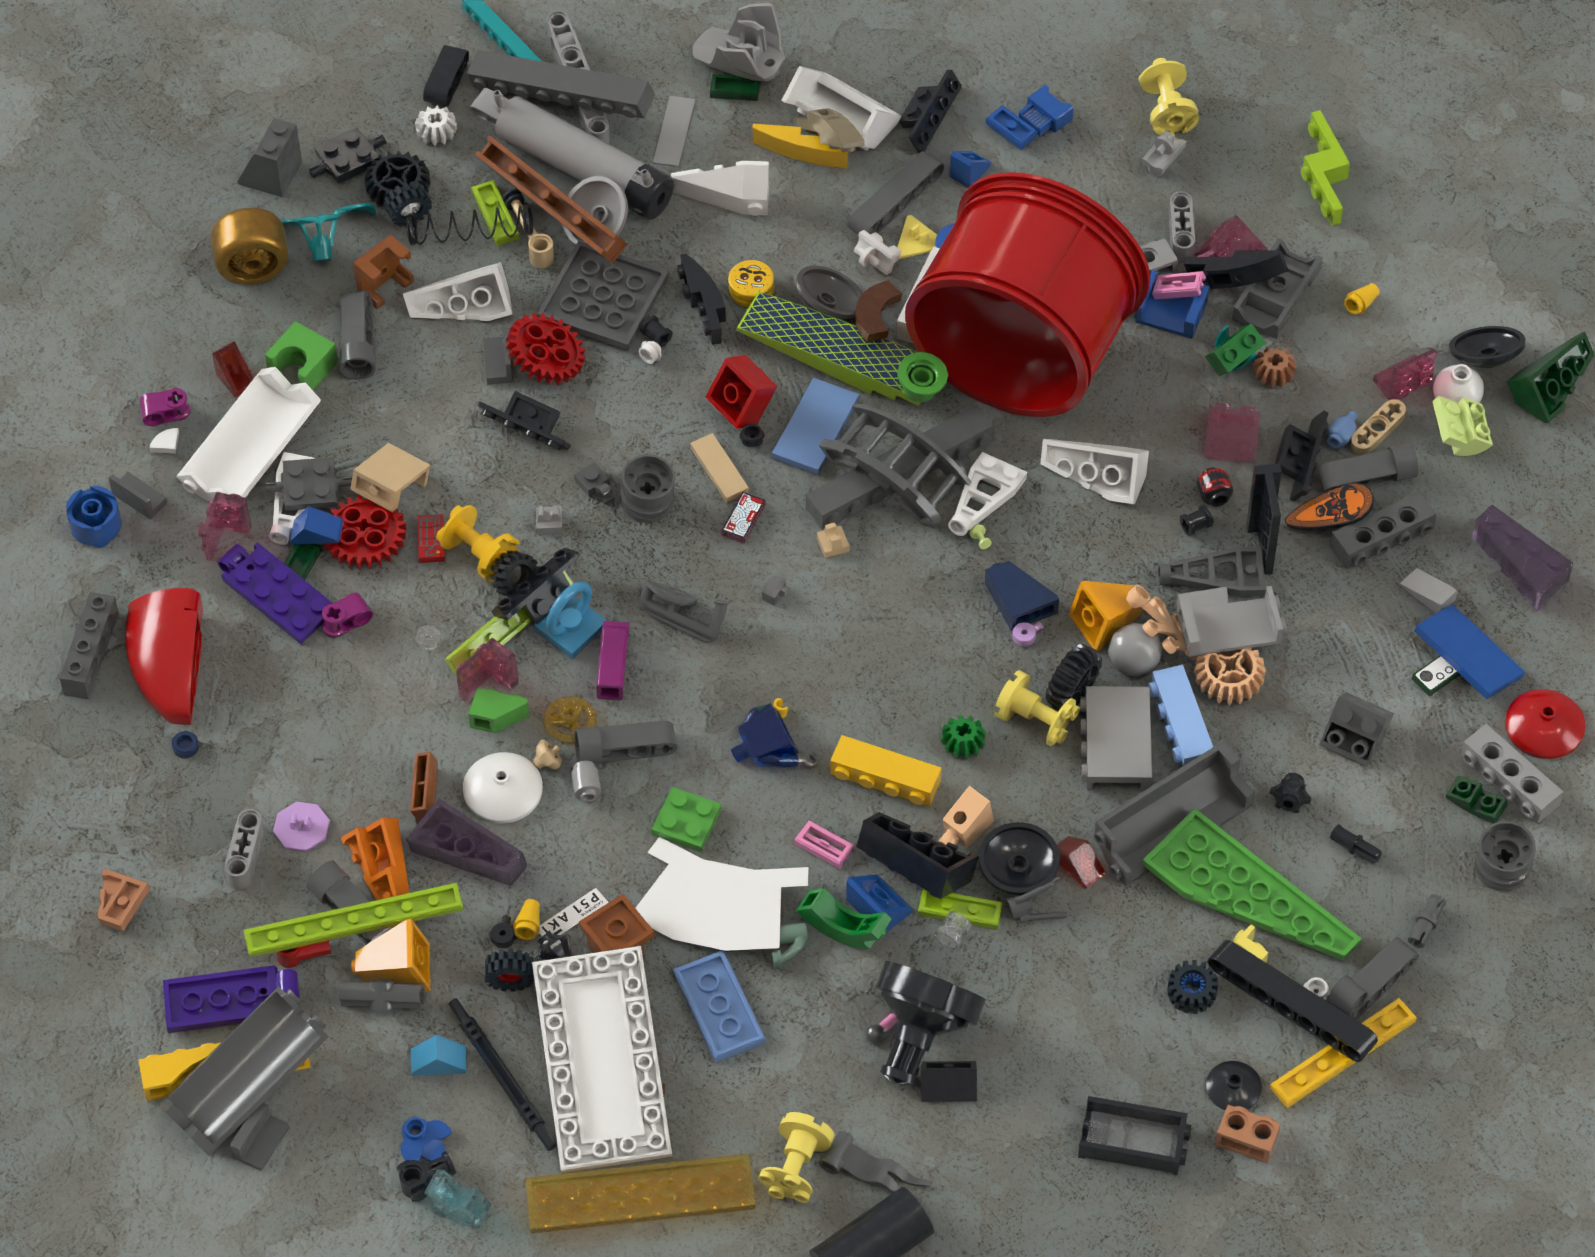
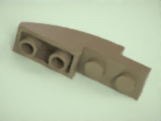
M830 108L807 111L806 117L796 118L797 127L805 129L806 133H817V136H820V143L829 145L830 149L841 148L842 152L855 151L856 147L865 146V141L855 126L845 116Z

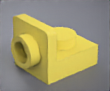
M1251 924L1245 931L1243 929L1240 930L1233 942L1267 963L1268 952L1258 942H1252L1256 927Z

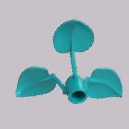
M360 203L334 209V214L280 220L283 225L290 224L301 228L308 243V249L312 250L313 262L333 259L331 246H334V235L337 220L340 219L339 215L348 212H366L376 216V208L372 204ZM325 221H332L329 239L327 235H322L321 224ZM316 223L317 236H313V241H311L304 224Z

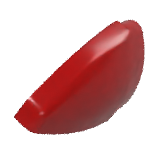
M190 588L164 589L135 599L128 605L125 626L126 654L131 674L137 687L146 701L168 722L182 725L192 724L202 649L201 622L203 606L199 592Z

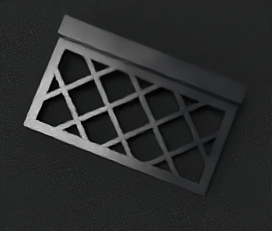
M1280 464L1254 466L1246 527L1248 533L1257 532L1265 575L1273 574L1281 519L1278 503L1281 479Z

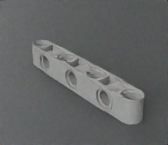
M559 10L551 12L547 17L548 36L557 64L590 70L568 15ZM574 106L582 129L609 144V122L606 113L601 110H586L582 107Z

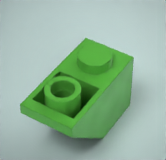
M477 688L468 713L470 728L497 733L527 718L530 713L529 702L527 698L517 694L509 695L494 689Z

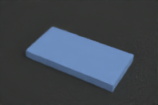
M813 378L772 452V458L819 475L827 460V456L819 445L824 439L836 441L839 438L854 410L852 405L859 401V394Z
M724 950L673 969L676 981L715 1063L766 1044V1038Z

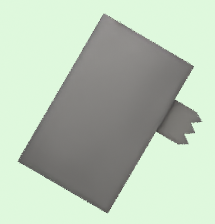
M774 575L762 591V600L775 606L782 595L786 596L788 594L786 581Z

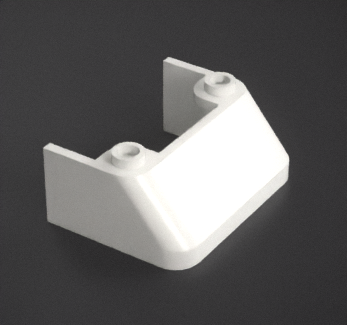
M802 66L798 67L781 100L785 103L796 105L798 107L797 111L807 116V111L826 108L841 113L861 134L865 141V146L859 147L866 151L869 148L875 149L894 129L901 118V115L839 79L825 72Z

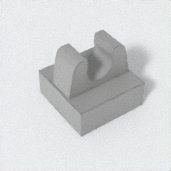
M561 506L536 507L537 534L563 533Z

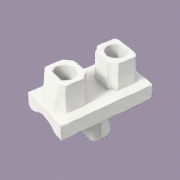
M865 230L859 232V241L854 248V252L860 256L859 263L864 267L872 264L885 275L890 274L894 263L899 259L900 249L894 245L890 247L884 245L882 236L876 232L872 234Z

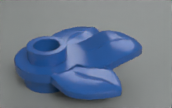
M419 1117L408 1119L402 1127L404 1141L400 1149L404 1160L419 1161L423 1158L427 1161H432L440 1157L441 1153L445 1151L442 1140L448 1137L452 1131L447 1124L440 1120L426 1122ZM415 1129L421 1131L419 1134L416 1135L411 1134V1132Z

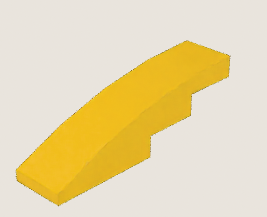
M753 124V143L795 160L847 169L848 152H842L841 148L830 149L829 145L820 143V136L801 135V127Z

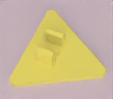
M912 215L907 216L897 247L901 251L899 259L931 252L933 247H936L937 234Z

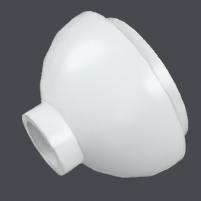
M1464 364L1452 365L1439 372L1434 381L1433 393L1435 398L1441 396L1454 402H1459L1465 397L1480 403L1484 394V384L1482 378L1474 369Z

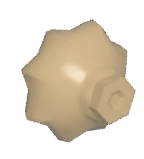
M545 739L541 740L536 747V757L533 762L539 769L542 767L550 769L559 768L563 761L558 752L560 747L558 745L554 747L552 743L547 742Z

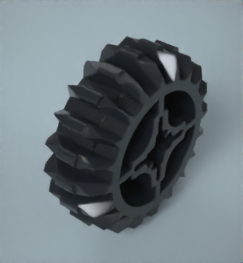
M399 150L394 155L388 152L386 157L379 155L378 161L372 160L371 166L367 167L364 177L366 192L372 202L376 201L378 207L384 205V202H386L385 197L390 196L389 192L391 190L396 191L395 187L398 185L400 188L403 187L402 183L407 182L409 185L410 182H415V184L418 182L423 185L427 194L431 185L430 172L424 160L419 161L417 155L411 157L409 151L404 155Z
M1078 644L1071 651L1067 652L1064 659L1056 667L1048 683V688L1046 689L1047 702L1058 711L1070 698L1075 699L1078 706L1080 696H1085L1086 686H1093L1097 676L1100 674L1099 670L1102 667L1101 654L1084 644Z

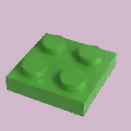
M672 787L651 829L652 835L701 852L722 810V804Z

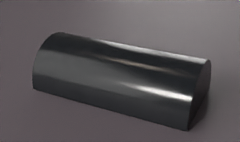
M901 1187L809 1250L811 1257H901L934 1234V1228L917 1199L905 1187Z

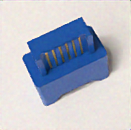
M1045 84L1027 97V106L1019 111V118L1036 129L1038 135L1041 136L1049 129L1055 133L1073 120L1074 108L1070 103H1062L1050 94L1049 87Z

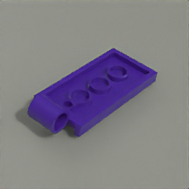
M258 542L254 545L255 550L250 555L241 545L235 544L217 561L219 567L224 572L221 575L223 582L298 643L302 644L323 624L322 610L325 606L332 604V602Z
M272 965L163 980L168 1033L241 1024L278 986L285 993L290 989L300 998L298 974L293 969L278 971V968Z

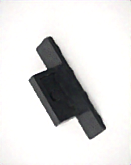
M952 69L946 70L938 86L918 87L899 120L903 128H913L909 135V140L918 153L926 150L962 87Z
M514 391L505 412L480 401L477 403V406L483 409L481 414L493 420L498 416L504 419V425L514 430H517L518 426L526 429L524 434L536 440L541 436L548 440L547 445L557 450H560L561 447L569 449L571 446L565 440L551 434L561 412L526 395Z
M1325 410L1312 419L1308 433L1291 424L1284 430L1275 464H1280L1281 472L1295 480L1290 500L1294 502L1301 496H1306L1310 491L1312 485L1310 482L1311 475L1317 467L1316 457L1323 446L1321 442L1322 435L1328 427V422L1326 421L1329 412Z
M568 548L555 552L546 564L538 567L530 578L516 587L514 592L500 600L498 606L491 611L495 617L509 620L523 607L530 621L538 624L548 615L559 595L570 586L563 571L580 557L579 553Z

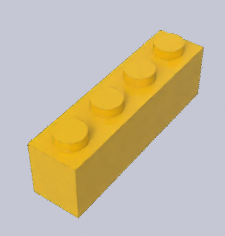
M841 735L830 760V774L836 778L859 783L868 789L874 788L883 791L892 797L898 796L908 799L916 805L923 804L930 807L941 782V767L843 735Z

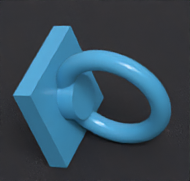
M580 581L570 585L559 595L548 615L538 624H534V631L573 659L602 632L603 621L607 620L589 607L592 598L591 586L587 582ZM582 592L580 600L574 596L577 593Z

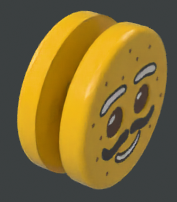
M746 260L738 263L731 269L728 277L729 294L738 305L749 308L758 291L773 296L774 274L765 263L757 260Z

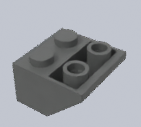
M1345 692L1338 697L1319 745L1368 766L1386 735L1394 713Z

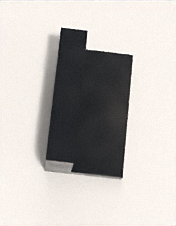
M922 1061L921 1102L977 1101L976 1061Z

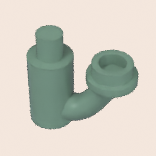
M806 923L780 926V945L793 944L783 953H781L780 949L772 952L773 968L783 969V964L795 957L804 948L806 941H808Z

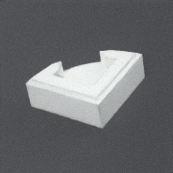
M172 428L159 433L150 444L151 453L176 454L179 429Z

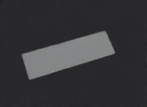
M677 96L669 97L653 163L679 166L695 99Z

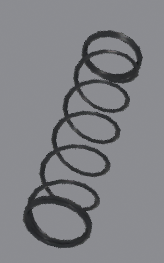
M525 204L523 210L522 206L519 205L516 229L513 235H509L503 225L499 208L496 207L494 228L491 236L486 237L481 229L476 209H474L471 231L468 238L464 239L458 230L454 213L451 210L448 234L446 239L442 241L435 231L431 214L428 213L424 240L418 242L415 216L408 214L406 219L407 237L411 245H416V243L419 245L423 244L427 238L430 223L438 241L444 243L449 238L453 219L459 237L463 241H468L472 235L476 218L481 234L484 238L491 239L496 229L497 218L499 217L505 234L512 238L518 230L520 213L523 219L525 234L531 236L533 234V215L529 205Z

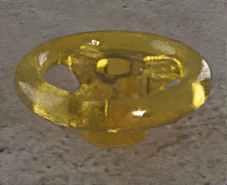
M562 697L553 701L546 709L544 725L547 732L555 739L564 742H574V734L561 733L554 728L552 723H563L565 726L570 727L574 733L575 728H581L578 724L581 710L584 708L588 714L586 727H594L596 724L595 710L589 702L580 697ZM557 708H559V713H558V714H553L554 711H555Z

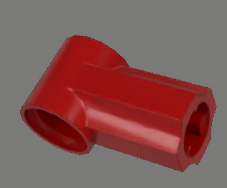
M328 940L292 948L293 951L288 953L283 951L276 952L277 961L282 967L293 968L302 960L331 954Z

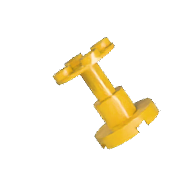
M457 505L451 511L450 519L446 525L438 531L436 539L440 541L441 547L446 550L458 546L462 541L466 542L472 547L471 553L480 559L477 567L478 575L487 582H494V580H491V575H495V571H491L492 566L497 567L498 565L495 563V560L497 558L502 560L500 555L502 553L508 554L507 551L519 552L516 549V545H520V542L509 533H505L496 539L488 533L481 535L473 529L477 518V509L472 505L465 507Z

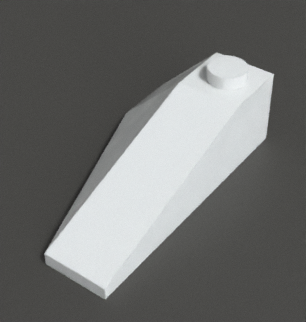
M739 161L736 162V166L724 168L723 165H716L714 170L709 171L693 169L671 173V177L674 180L673 193L744 215H768L769 162Z
M501 262L403 293L411 318L491 321L513 314L509 288Z
M1043 439L1041 465L1082 484L1081 486L1088 490L1091 489L1101 494L1103 498L1109 501L1135 504L1146 478L1149 451L1120 446Z

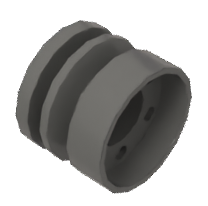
M644 454L634 457L623 468L620 502L622 509L630 518L638 522H655L667 516L672 509L675 473L667 460L657 455Z
M1499 821L1489 825L1482 832L1478 843L1475 871L1479 879L1487 887L1494 890L1512 891L1520 888L1528 880L1536 853L1535 840L1528 829L1513 821Z

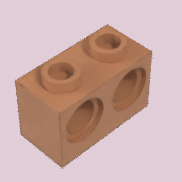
M1228 1105L1217 1131L1215 1145L1268 1164L1279 1137L1281 1123L1276 1122L1269 1116H1259L1250 1113L1244 1107ZM1238 1125L1241 1127V1129L1235 1130L1232 1129L1230 1126ZM1258 1134H1264V1135H1266L1268 1138H1267V1139H1260V1138H1258L1256 1135H1258Z

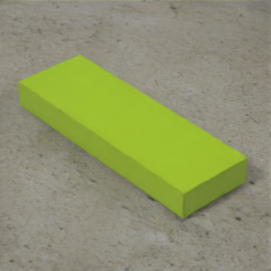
M492 180L471 187L472 195L490 234H492L494 228L496 207H498L507 233L513 235L516 226L495 181ZM498 217L492 238L496 246L518 240L519 233L517 230L514 237H508Z
M923 889L918 916L998 930L1003 902L955 893L939 899Z

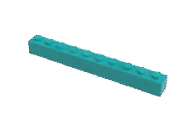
M462 0L461 7L463 11L468 13L471 19L479 24L481 30L485 31L489 38L494 40L498 47L506 52V55L542 61L483 0Z

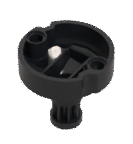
M885 961L875 987L882 991L881 996L899 1022L893 1037L895 1042L886 1065H882L880 1073L896 1085L916 1086L919 1079L916 1076L925 1053L930 1050L934 1037L965 1029L968 1024L976 1026L986 999L930 974L895 962Z

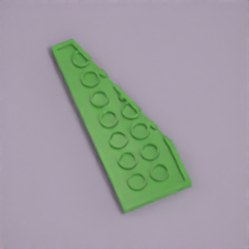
M1196 808L1142 861V865L1183 898L1344 961L1361 943L1362 938Z

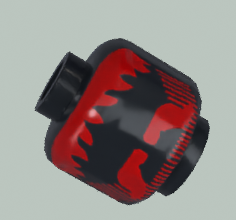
M1207 468L1197 479L1196 483L1202 501L1214 507L1222 506L1229 501L1233 494L1230 478L1223 469Z

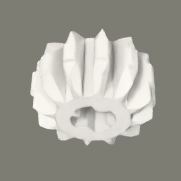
M437 105L435 109H431L427 106L426 112H419V118L416 119L415 125L419 139H423L425 144L432 142L436 146L437 143L441 142L445 145L446 140H453L457 124L455 123L454 114L449 112L447 107L440 109Z

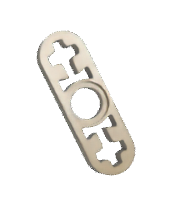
M1397 399L1385 402L1352 435L1350 444L1352 452L1359 456L1371 453L1404 421L1406 413L1405 404ZM1390 411L1394 412L1388 419ZM1373 424H1382L1385 430L1375 431L1371 426Z

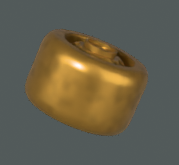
M261 208L237 209L221 217L212 229L211 245L215 267L226 280L240 285L261 284L278 276L286 267L288 262V246L285 229L281 220L274 213Z

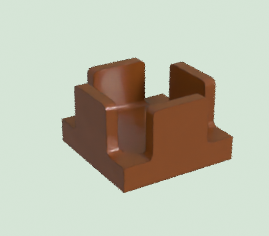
M621 894L579 921V927L586 935L588 948L592 953L641 946L643 956L645 954L644 944L655 937V931L624 894Z

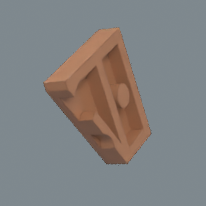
M104 868L102 871L104 882L103 889H100L101 905L98 910V920L102 925L124 931L148 894L150 887L146 882Z

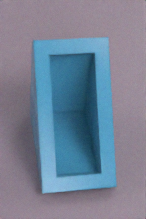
M435 1035L411 1048V1076L467 1073L466 1046Z

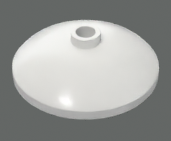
M508 752L494 753L479 759L470 767L463 781V795L468 808L479 818L492 823H511L526 817L537 807L543 791L542 778L536 766L527 758ZM499 777H506L504 780L498 779Z

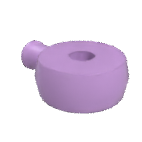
M1040 622L1034 625L1029 623L1017 624L1012 631L1013 641L1021 647L1032 645L1037 637L1036 632L1043 629Z

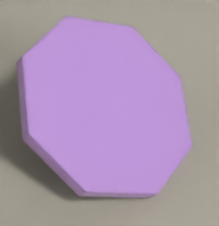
M295 802L277 813L273 834L285 849L307 852L326 840L330 820L318 804Z

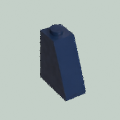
M1010 561L1001 564L996 563L985 569V585L1011 631L1019 623L1032 624L1058 614V596Z

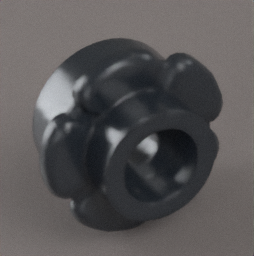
M748 424L744 426L740 432V439L743 445L758 447L763 443L765 434L759 425Z

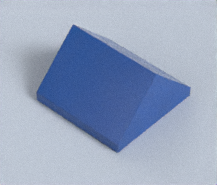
M878 874L849 877L846 881V900L859 913L873 914L885 912L892 919L886 927V933L913 912V909Z

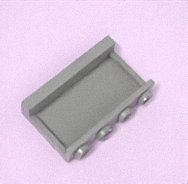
M1086 686L1085 696H1080V712H1085V719H1081L1080 733L1081 735H1086V742H1081V757H1086V764L1081 766V780H1086L1087 790H1092L1093 783L1101 782L1140 783V791H1145L1151 787L1150 688Z

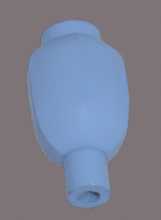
M1350 411L1347 416L1338 417L1332 423L1327 433V443L1330 447L1339 449L1347 445L1351 440L1352 435L1356 431L1355 421L1358 418L1355 412Z

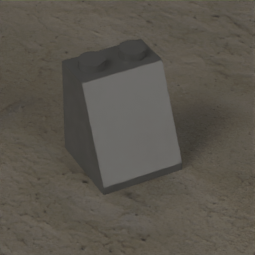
M276 118L272 120L237 181L239 185L280 197L284 196L302 163L297 125Z

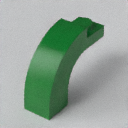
M825 888L809 890L796 910L810 925L824 935L844 945L859 949H870L875 940H879L885 935L886 927L892 920L885 912L873 914L855 912L841 904Z

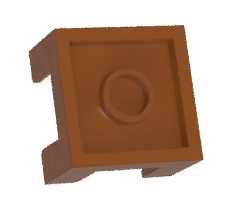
M391 234L353 262L357 292L367 290L376 309L384 305L385 300L374 290L390 278L396 280L404 288L414 282L413 274L400 263V259L406 258L409 260L411 253Z

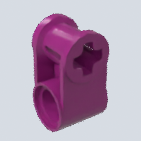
M173 388L167 391L147 393L140 398L142 420L147 426L182 421L190 415L191 409L187 403V395L182 389Z
M351 593L345 598L324 607L322 610V618L324 620L322 630L329 637H340L346 632L367 624L373 617V612L359 593Z

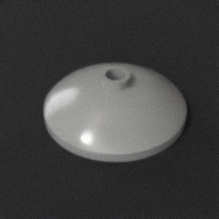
M603 176L589 177L578 183L571 190L568 197L618 236L625 225L628 214L627 198L621 186L612 179ZM563 225L568 238L573 243L577 244L578 241L584 242Z

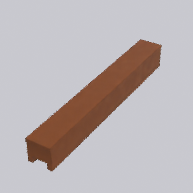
M489 135L487 138L489 140L488 144L481 152L477 150L475 155L605 259L613 263L628 244Z

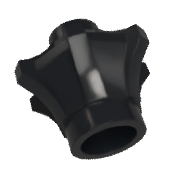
M1288 773L1284 779H1281L1280 784L1270 788L1269 794L1275 797V807L1278 809L1283 808L1286 811L1293 810L1294 813H1299L1302 805L1310 804L1311 797L1305 790V780L1300 774Z
M550 931L537 941L540 946L538 954L534 958L535 961L572 956L570 949L571 936L568 933L565 935H553Z

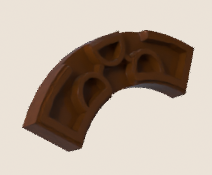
M889 280L868 288L857 302L855 310L856 326L866 342L888 337L889 330L882 321L881 311L887 306L901 301L902 293Z

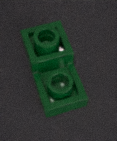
M1459 775L1446 793V798L1460 808L1493 824L1499 820L1508 805L1507 798L1484 791L1482 783Z

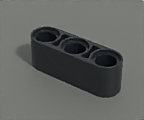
M448 45L443 46L424 88L423 100L425 102L446 107L450 105L468 64V50Z

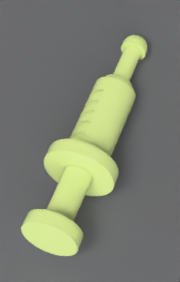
M977 524L970 529L969 534L972 539H979V547L981 549H987L991 546L992 542L989 538L984 537L985 527Z

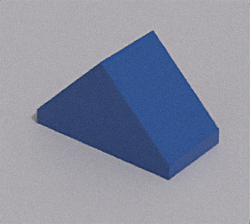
M953 151L950 161V177L969 188L990 167L992 162L973 151Z
M308 506L294 519L290 543H339L343 520L340 517Z

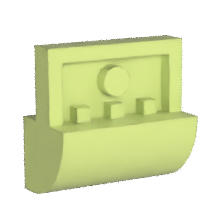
M1441 396L1432 401L1442 442L1452 446L1454 455H1475L1493 445L1490 429L1485 417V409L1481 403L1465 397L1459 402H1454Z

